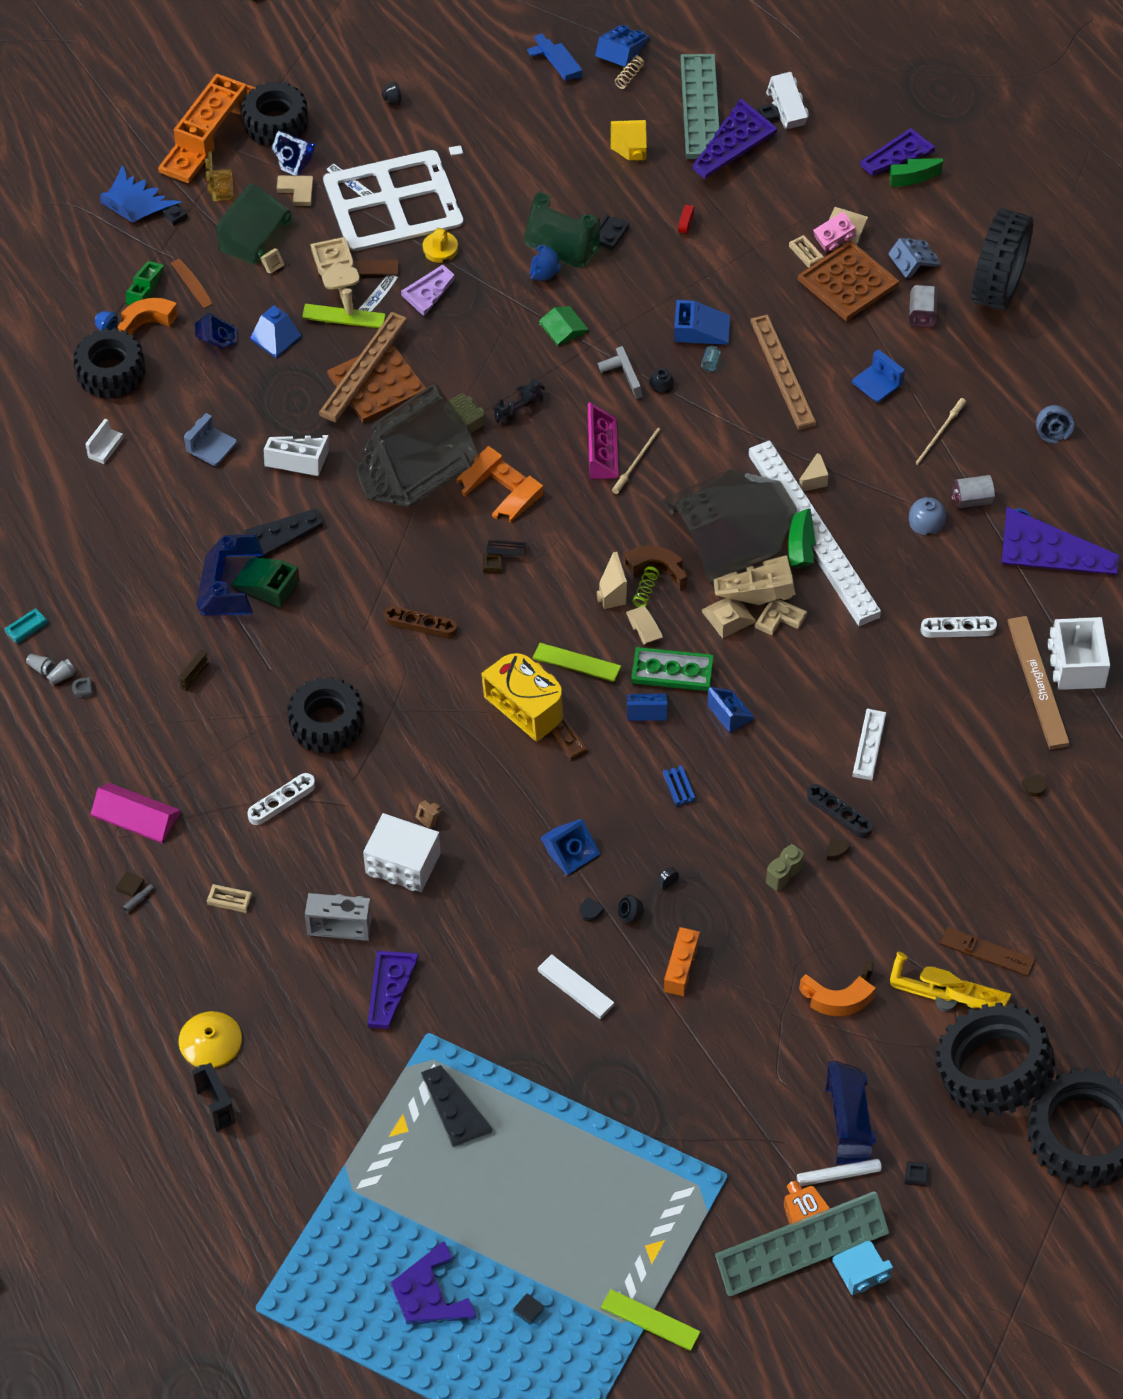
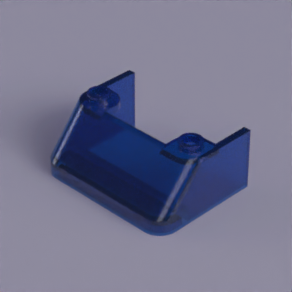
M256 534L225 535L206 554L196 602L200 614L240 615L253 613L246 593H228V586L222 581L226 557L263 556L264 552Z
M828 1061L825 1091H831L838 1137L835 1162L836 1164L868 1161L871 1159L872 1146L876 1144V1133L871 1131L865 1092L867 1074L863 1073L860 1068L839 1061Z

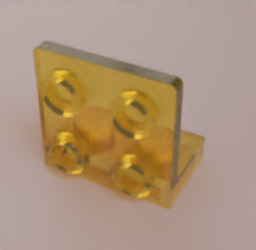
M212 151L208 152V158H205L206 169H209V171H206V180L210 182L208 183V194H212L213 201L234 199L232 169L214 170Z

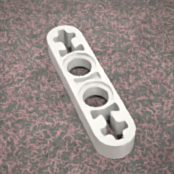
M988 616L926 618L921 624V634L928 638L991 636L996 631L997 622L994 618ZM950 624L954 629L946 630L944 626ZM971 624L973 629L967 630L963 625Z
M303 773L248 809L249 822L253 825H261L311 793L315 788L314 777L311 774ZM291 790L295 792V795L292 797L284 795L286 791ZM271 801H277L279 803V805L275 808H271L268 806V804Z

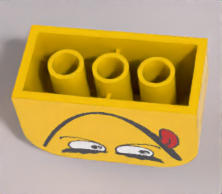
M518 653L506 655L481 673L484 698L536 742L552 731L554 727L556 728L562 721L563 703L560 684L552 674H548L539 663H535L528 656Z

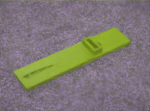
M305 304L302 319L380 328L384 323L385 313L353 310L352 315H348L345 308Z
M539 643L533 656L534 660L612 682L615 681L621 669V665Z
M610 1289L601 1305V1309L689 1351L692 1350L700 1334L699 1330Z

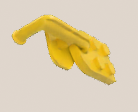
M897 952L890 977V984L896 989L936 1000V997L947 1001L956 1000L974 1009L982 1008L981 1005L984 1004L992 1007L995 1006V1003H1002L1003 1006L1007 1007L1010 1002V993L960 980L951 972L936 967L924 968L920 974V979L924 982L901 976L902 967L908 957L902 952ZM937 985L941 987H946V989L943 990L934 986Z

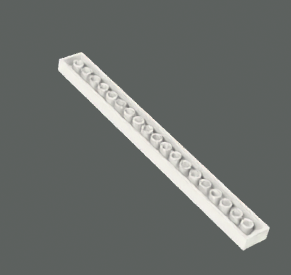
M770 440L749 448L750 459L791 522L795 513L808 508L811 509L816 545L812 547L813 556L858 626L879 619L881 610Z

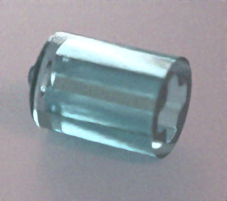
M708 346L705 350L701 367L706 371H714L721 351L715 346Z

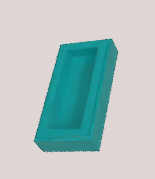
M35 608L6 627L5 633L18 644L47 625L48 621Z

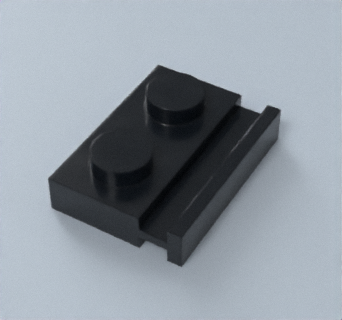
M606 214L590 236V242L593 243L594 241L597 245L613 251L629 229V222L616 217H609V214Z

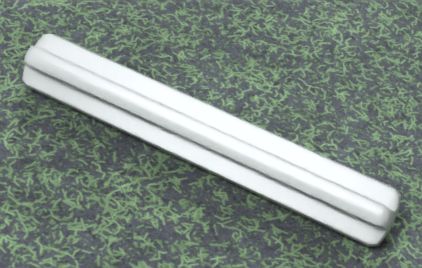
M879 1159L799 1173L797 1181L800 1186L880 1172L882 1167Z

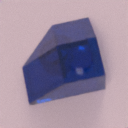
M277 131L272 148L274 153L277 154L281 170L298 176L310 162L316 144L301 137Z
M208 312L195 323V337L209 345L223 349L237 342V327Z

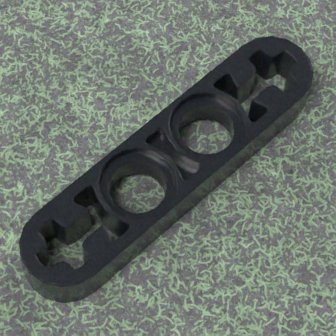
M819 784L809 786L807 800L856 836L867 838L871 835L873 824L867 817ZM834 802L837 804V807L830 809L826 804ZM844 813H849L853 816V818L851 820H845L842 817V815Z

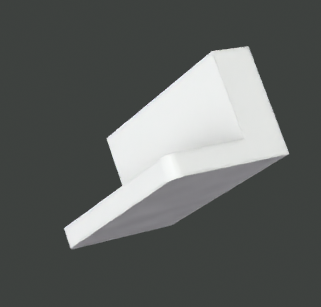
M104 419L86 442L88 458L102 464L106 463L124 439L122 433L110 429L109 420Z

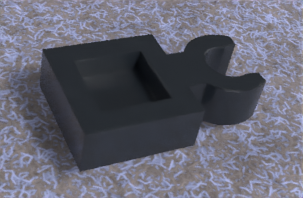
M179 204L161 209L163 216L173 226L188 218L187 213Z

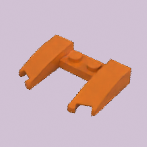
M490 446L483 450L457 478V483L463 482L465 487L462 489L463 496L468 495L489 476L511 491L492 513L494 519H498L500 514L510 516L509 522H512L543 496L542 484L531 476L526 478L502 460V455Z

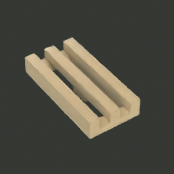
M804 235L789 242V247L808 268L824 258Z
M213 884L207 899V905L247 913V907L250 905V899H252V892ZM215 892L223 893V894H228V895L215 894ZM233 896L242 897V898H245V900H244V899H239V898H234Z

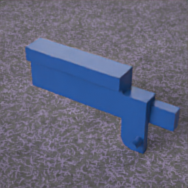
M543 34L535 35L534 39L539 45L527 49L531 56L544 54L564 81L582 78L581 67L562 43L553 45L550 39H546Z

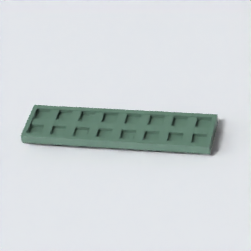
M681 54L680 56L686 159H697L719 129L715 54Z
M873 1191L715 1254L727 1295L733 1296L844 1252L866 1241L887 1235L889 1231L878 1194Z

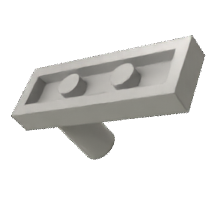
M623 346L616 348L618 356L598 363L600 372L604 373L622 366L635 398H642L640 384Z

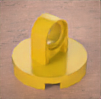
M437 227L434 233L424 239L423 252L426 258L432 262L442 263L446 259L450 261L457 255L458 242L453 235L447 233V230Z

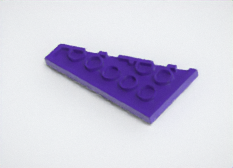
M740 98L729 117L725 119L715 133L714 138L710 140L706 149L697 158L692 169L706 179L776 134L778 128Z
M1009 507L1006 508L1001 564L1117 575L1118 554Z

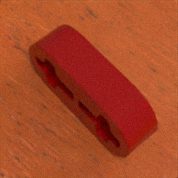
M685 204L679 221L678 233L688 234L695 206Z

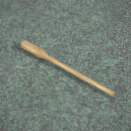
M960 398L954 408L950 410L949 418L916 461L917 465H919L950 421L958 416L966 404L965 399Z
M660 428L656 429L628 471L620 476V479L612 489L613 493L618 494L625 483L628 482L629 474L660 432Z

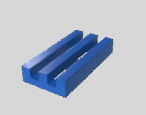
M678 766V769H675V767L671 768V771L663 770L664 778L675 805L679 806L694 802L695 796L683 766ZM677 774H680V777L682 779V782L685 786L689 798L686 797V794L683 790V787ZM670 776H673L682 800H679Z

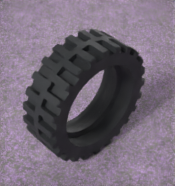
M1004 208L997 211L986 234L980 257L978 258L977 268L975 269L971 292L973 302L1002 311L1007 309L1018 287L1029 253L1034 227L1032 216Z
M995 1003V1006L992 1007L984 1004L981 1005L982 1009L974 1011V1008L967 1010L969 1014L964 1017L959 1015L955 1018L956 1023L954 1025L949 1024L945 1028L947 1034H941L939 1038L941 1046H936L935 1050L937 1055L935 1058L936 1065L949 1097L952 1101L955 1100L960 1108L966 1106L968 1112L973 1114L976 1110L980 1111L981 1116H988L989 1112H994L996 1116H1001L1003 1111L1009 1110L1010 1113L1017 1112L1016 1108L1021 1105L1024 1108L1029 1106V1101L1032 1098L1037 1100L1041 1096L1040 1090L1042 1088H1048L1050 1085L1048 1078H1053L1055 1073L1053 1069L1056 1066L1054 1051L1044 1024L1039 1021L1036 1014L1030 1015L1027 1008L1022 1007L1019 1010L1016 1004L1009 1003L1008 1007L1003 1006L1002 1003ZM1009 1038L1022 1041L1030 1046V1051L1025 1061L1016 1070L1003 1077L991 1080H978L967 1077L961 1072L962 1065L967 1056L986 1042Z
M1085 1067L1084 1072H1078L1077 1068L1070 1069V1073L1067 1075L1062 1071L1057 1073L1055 1081L1049 1078L1050 1085L1048 1088H1042L1040 1090L1041 1096L1037 1100H1033L1027 1128H1029L1027 1139L1032 1141L1030 1150L1032 1154H1038L1037 1162L1040 1166L1045 1164L1048 1167V1174L1053 1176L1056 1173L1061 1176V1182L1066 1183L1068 1179L1074 1181V1186L1081 1187L1082 1183H1089V1188H1096L1098 1182H1102L1103 1186L1111 1183L1113 1177L1117 1181L1123 1178V1138L1119 1146L1112 1152L1098 1156H1088L1073 1152L1063 1146L1056 1139L1050 1127L1051 1116L1055 1108L1072 1100H1090L1102 1104L1117 1116L1123 1126V1085L1119 1083L1120 1078L1116 1075L1110 1078L1106 1076L1107 1071L1100 1070L1099 1073H1094L1092 1068Z

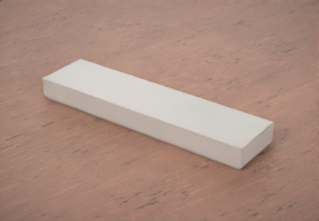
M872 709L866 710L853 771V777L871 781L873 779L886 712Z
M552 954L538 967L539 973L600 1020L614 1007L612 1000Z

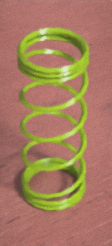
M649 566L644 570V575L652 580L658 579L659 571L656 568ZM646 570H654L657 572V575L648 573ZM644 575L642 576V581H641V582H644V583H645V581H650V580H643ZM641 582L639 583V586H640L639 588H641V589H642V588H648V589H650L649 587H645V586L641 587ZM638 588L632 602L637 607H646L648 604L647 600L650 598L644 593H638ZM639 594L646 595L648 599L641 597ZM635 599H640L644 601L645 604H639L636 602Z

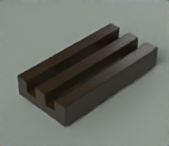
M199 651L178 676L181 689L187 691L209 664L207 661L208 657H206L207 652Z

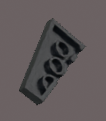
M317 508L246 529L245 535L254 557L262 558L268 554L272 555L278 552L277 549L284 545H291L295 539L303 538L323 527V522Z
M441 1065L421 1072L423 1081L452 1147L492 1132L491 1126Z

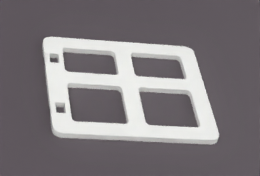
M434 150L332 172L323 177V182L339 227L350 251H359L432 234L437 227L449 230L463 225L460 209L456 203L446 173L443 170L438 153ZM422 164L427 165L432 178L431 181L394 188L389 172ZM438 167L439 172H434L433 168ZM369 176L377 177L381 192L349 200L343 199L338 186L339 183ZM436 192L440 198L446 218L412 226L408 225L399 201ZM386 204L396 229L365 237H357L348 213ZM453 205L454 210L449 211L447 206Z

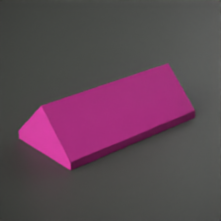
M590 402L588 403L590 479L619 477L616 418Z
M108 783L98 787L91 816L163 843L180 815L181 810Z

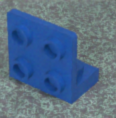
M878 349L873 353L872 365L852 380V384L876 403H879L903 385L905 369Z

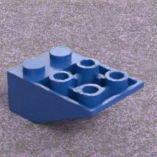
M619 25L599 37L595 56L626 67L633 57L639 54L648 41L649 36L645 35L643 31H634L626 25Z
M676 300L674 342L728 345L730 315L696 301Z

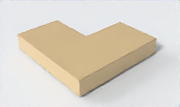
M278 176L277 193H294L293 206H311L313 176Z
M776 599L768 603L757 620L755 628L770 635H773L780 622L799 629L807 616V611Z

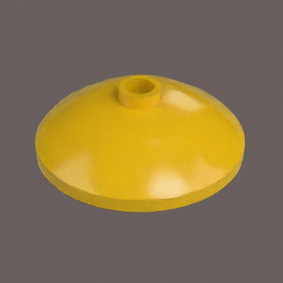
M216 1011L195 1015L186 1022L179 1035V1047L183 1057L196 1067L212 1063L214 1069L222 1067L237 1056L242 1045V1034L237 1022L229 1015Z

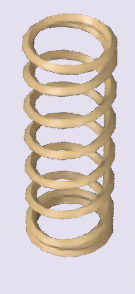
M634 56L630 63L627 64V67L615 79L617 87L625 89L627 83H630L633 76L637 75L636 72H639L645 65L641 57ZM631 65H635L638 71H635ZM628 68L632 69L635 74L633 75L629 72ZM625 72H628L632 78L626 76ZM622 76H625L626 78H628V79H629V82H626V81L622 78ZM616 80H618V82L619 80L623 81L625 86L622 85L620 82L619 84L623 86V88L618 86Z

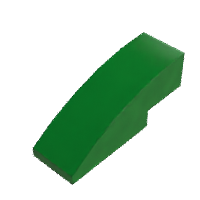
M943 158L908 159L907 164L891 165V187L913 185L934 178L942 173Z
M147 261L133 277V284L126 291L127 305L151 297L164 270L163 264Z
M809 508L794 514L789 532L790 567L802 568L814 563L812 547L816 545L811 509Z

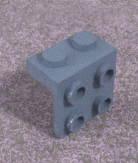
M899 238L888 253L905 278H911L920 265L939 267L941 264L938 256L932 252L929 244L924 240Z
M207 413L202 418H199L195 426L187 431L184 436L186 452L213 466H217L237 444L235 438L214 428L212 416Z

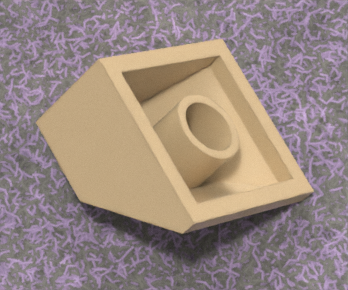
M613 552L599 582L597 599L598 602H602L604 609L626 605L627 581L617 552Z
M724 598L702 609V613L722 639L755 623V619L742 602L738 600Z

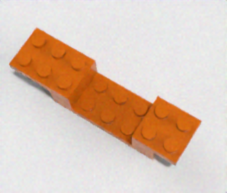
M216 73L174 128L175 146L158 167L159 173L189 184L215 150L214 132L230 112L242 114L241 105L246 94H249L248 92L251 89H256V87Z

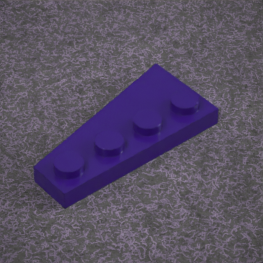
M910 128L860 162V166L873 176L891 169V165L905 164L908 162V159H918L935 152V146Z
M377 951L368 1028H390L418 961V953Z

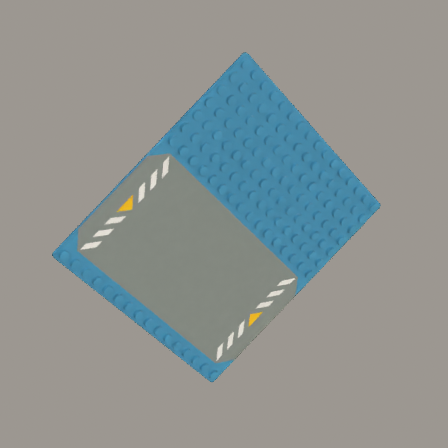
M427 1033L256 1305V1311L427 1399H606L644 1329L601 1309V1305L610 1289L654 1310L656 1309L726 1182L727 1174L440 1037ZM441 1065L491 1126L492 1132L452 1147L423 1081L421 1072ZM445 1241L452 1257V1262L432 1269L446 1305L449 1306L469 1298L476 1314V1319L468 1320L466 1318L457 1319V1321L435 1320L432 1323L406 1324L390 1282L441 1242ZM526 1293L544 1305V1310L531 1325L513 1312V1308Z

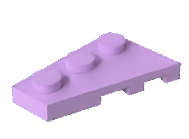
M441 265L403 289L401 295L425 316L455 280L454 274L444 265Z

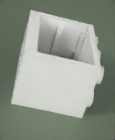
M1102 617L1055 619L1054 626L1050 628L1051 639H1048V649L1052 650L1050 662L1051 666L1055 668L1053 680L1057 682L1058 690L1105 688L1110 662Z
M383 813L363 851L365 873L373 878L387 880L391 884L402 885L411 891L422 892L441 854L439 832Z

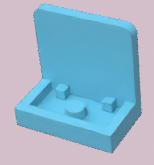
M870 1241L859 1244L833 1257V1263L852 1296L865 1292L870 1287L884 1283L891 1278L893 1266L889 1260L882 1261Z

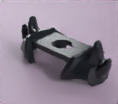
M532 379L528 385L517 387L516 390L523 394V396L516 402L511 400L504 407L503 399L499 400L497 406L492 408L496 422L499 423L501 419L505 425H508L507 416L514 415L515 411L535 397H539L542 400L543 394L540 389L545 390L544 385L538 382L537 379Z

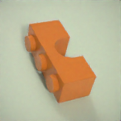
M679 927L664 979V992L684 997L689 981L691 964L695 960L699 946V931Z

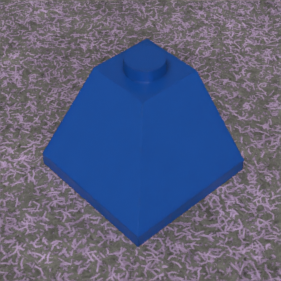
M273 305L261 315L250 340L275 358H278L302 338V335L289 316Z
M583 819L558 826L540 837L550 857L567 875L600 854Z

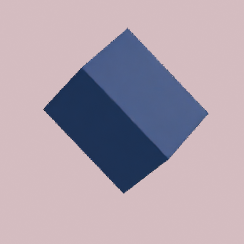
M715 687L708 689L707 705L729 733L755 718L733 690Z
M666 693L627 694V721L667 720Z

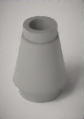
M30 654L26 659V663L42 676L49 675L56 667V663L49 657Z
M68 659L62 660L46 677L54 686L74 676L73 674L76 672V669Z

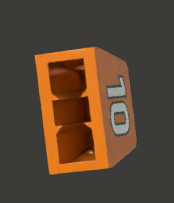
M793 1181L787 1185L790 1194L785 1196L784 1208L789 1224L830 1209L813 1186L802 1189L798 1181Z

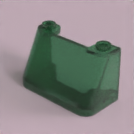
M250 183L217 225L216 234L219 251L256 265L265 254L263 243L278 224L286 226L291 222V211L261 187Z
M538 191L533 198L524 233L525 244L534 249H537L540 244L548 246L556 251L560 261L576 268L584 267L600 248V218L591 214H584L578 220L570 218L549 208L551 204L550 196Z

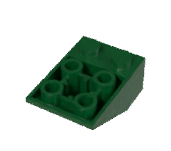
M250 558L232 582L231 587L281 608L300 581L299 570L297 566L283 560Z

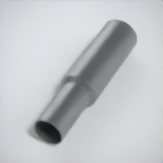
M149 884L141 892H138L122 906L123 910L126 913L131 912L154 890V887Z

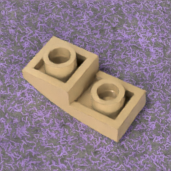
M645 606L626 612L633 630L637 629L643 645L663 638L656 622Z

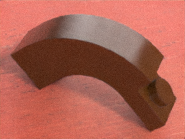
M641 546L623 553V565L633 578L644 573L645 568L650 566L666 574L679 591L686 588L688 577L685 570L682 569L683 560L673 551L659 546Z

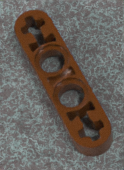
M395 606L388 607L384 611L385 623L390 626L444 638H451L457 633V624L450 618ZM409 617H414L416 621L414 623H408L406 619ZM428 621L435 623L432 627H427L424 624Z

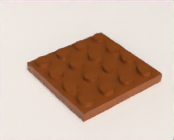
M851 240L800 273L797 278L800 283L845 321H848L899 286V280Z
M392 343L349 405L364 424L426 395L427 388ZM359 356L327 370L329 378L336 387Z

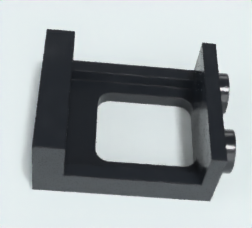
M212 1063L200 1065L191 1071L196 1093L199 1094L209 1089L215 1100V1103L209 1105V1110L216 1132L236 1123L232 1103Z

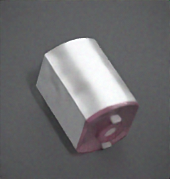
M915 285L911 289L909 322L912 326L933 327L937 320L938 294L935 286Z
M990 475L956 479L952 486L953 496L951 497L955 502L956 509L992 504L995 497Z

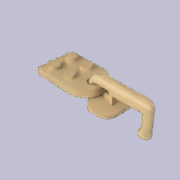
M345 237L310 244L324 286L328 289L338 288L346 313L352 315V290L347 289V286L357 284L359 282V274L353 266V259Z

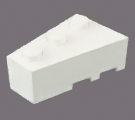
M791 72L772 76L766 93L768 96H772L774 100L772 104L778 107L780 120L785 130L805 125L809 114L807 108H804L802 94L798 92L796 78H793Z
M322 435L323 438L305 436V439H293V436L269 437L264 448V465L319 476L329 452L328 435Z

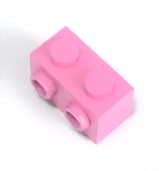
M844 211L813 230L816 240L825 253L836 250L840 244L852 240L854 235H856L855 227Z

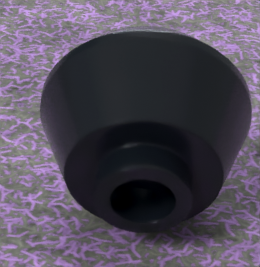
M393 81L381 91L383 101L394 105L401 103L402 97L398 83Z
M660 368L651 375L649 385L655 391L666 392L673 387L674 378L667 369Z
M633 895L624 896L618 905L620 918L626 923L641 918L644 913L642 901Z

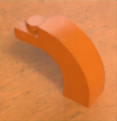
M148 298L129 305L121 313L122 322L119 324L118 330L120 332L122 330L126 331L129 335H132L139 326L150 322L170 327L178 316L177 303L162 298Z
M805 974L800 979L799 990L805 997L811 998L810 1007L815 1011L829 1016H847L865 1008L874 999L876 988L859 976L846 989L834 991L824 988Z

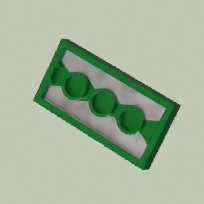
M636 647L631 683L708 691L710 688L713 655Z

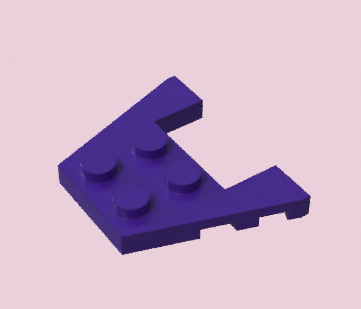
M445 1241L441 1242L390 1282L406 1324L432 1323L435 1320L457 1321V1319L466 1318L468 1320L476 1319V1314L469 1298L449 1306L446 1305L432 1269L452 1262V1257Z

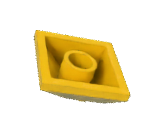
M646 120L611 121V149L629 161L646 160Z

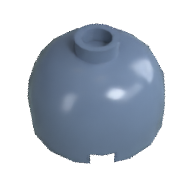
M1047 406L1037 416V432L1048 443H1058V440L1067 439L1074 429L1072 415L1062 406Z
M932 497L920 498L910 508L909 525L915 532L922 535L939 533L946 524V510L943 504Z

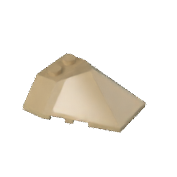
M787 555L764 561L763 566L755 569L753 566L747 567V572L737 574V572H733L714 579L715 594L756 605L780 598L782 600L791 598L796 593Z

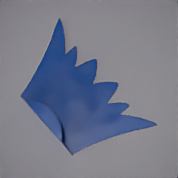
M123 165L109 192L101 193L100 202L132 223L153 212L182 202L175 200L161 201L165 196L153 197L159 188L144 190L145 180H141L133 185L134 177L131 176L127 180Z

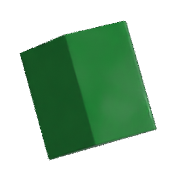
M570 306L554 307L539 320L540 325L557 346L589 332V329Z

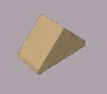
M818 453L800 478L799 486L803 492L827 487L828 472L821 455Z

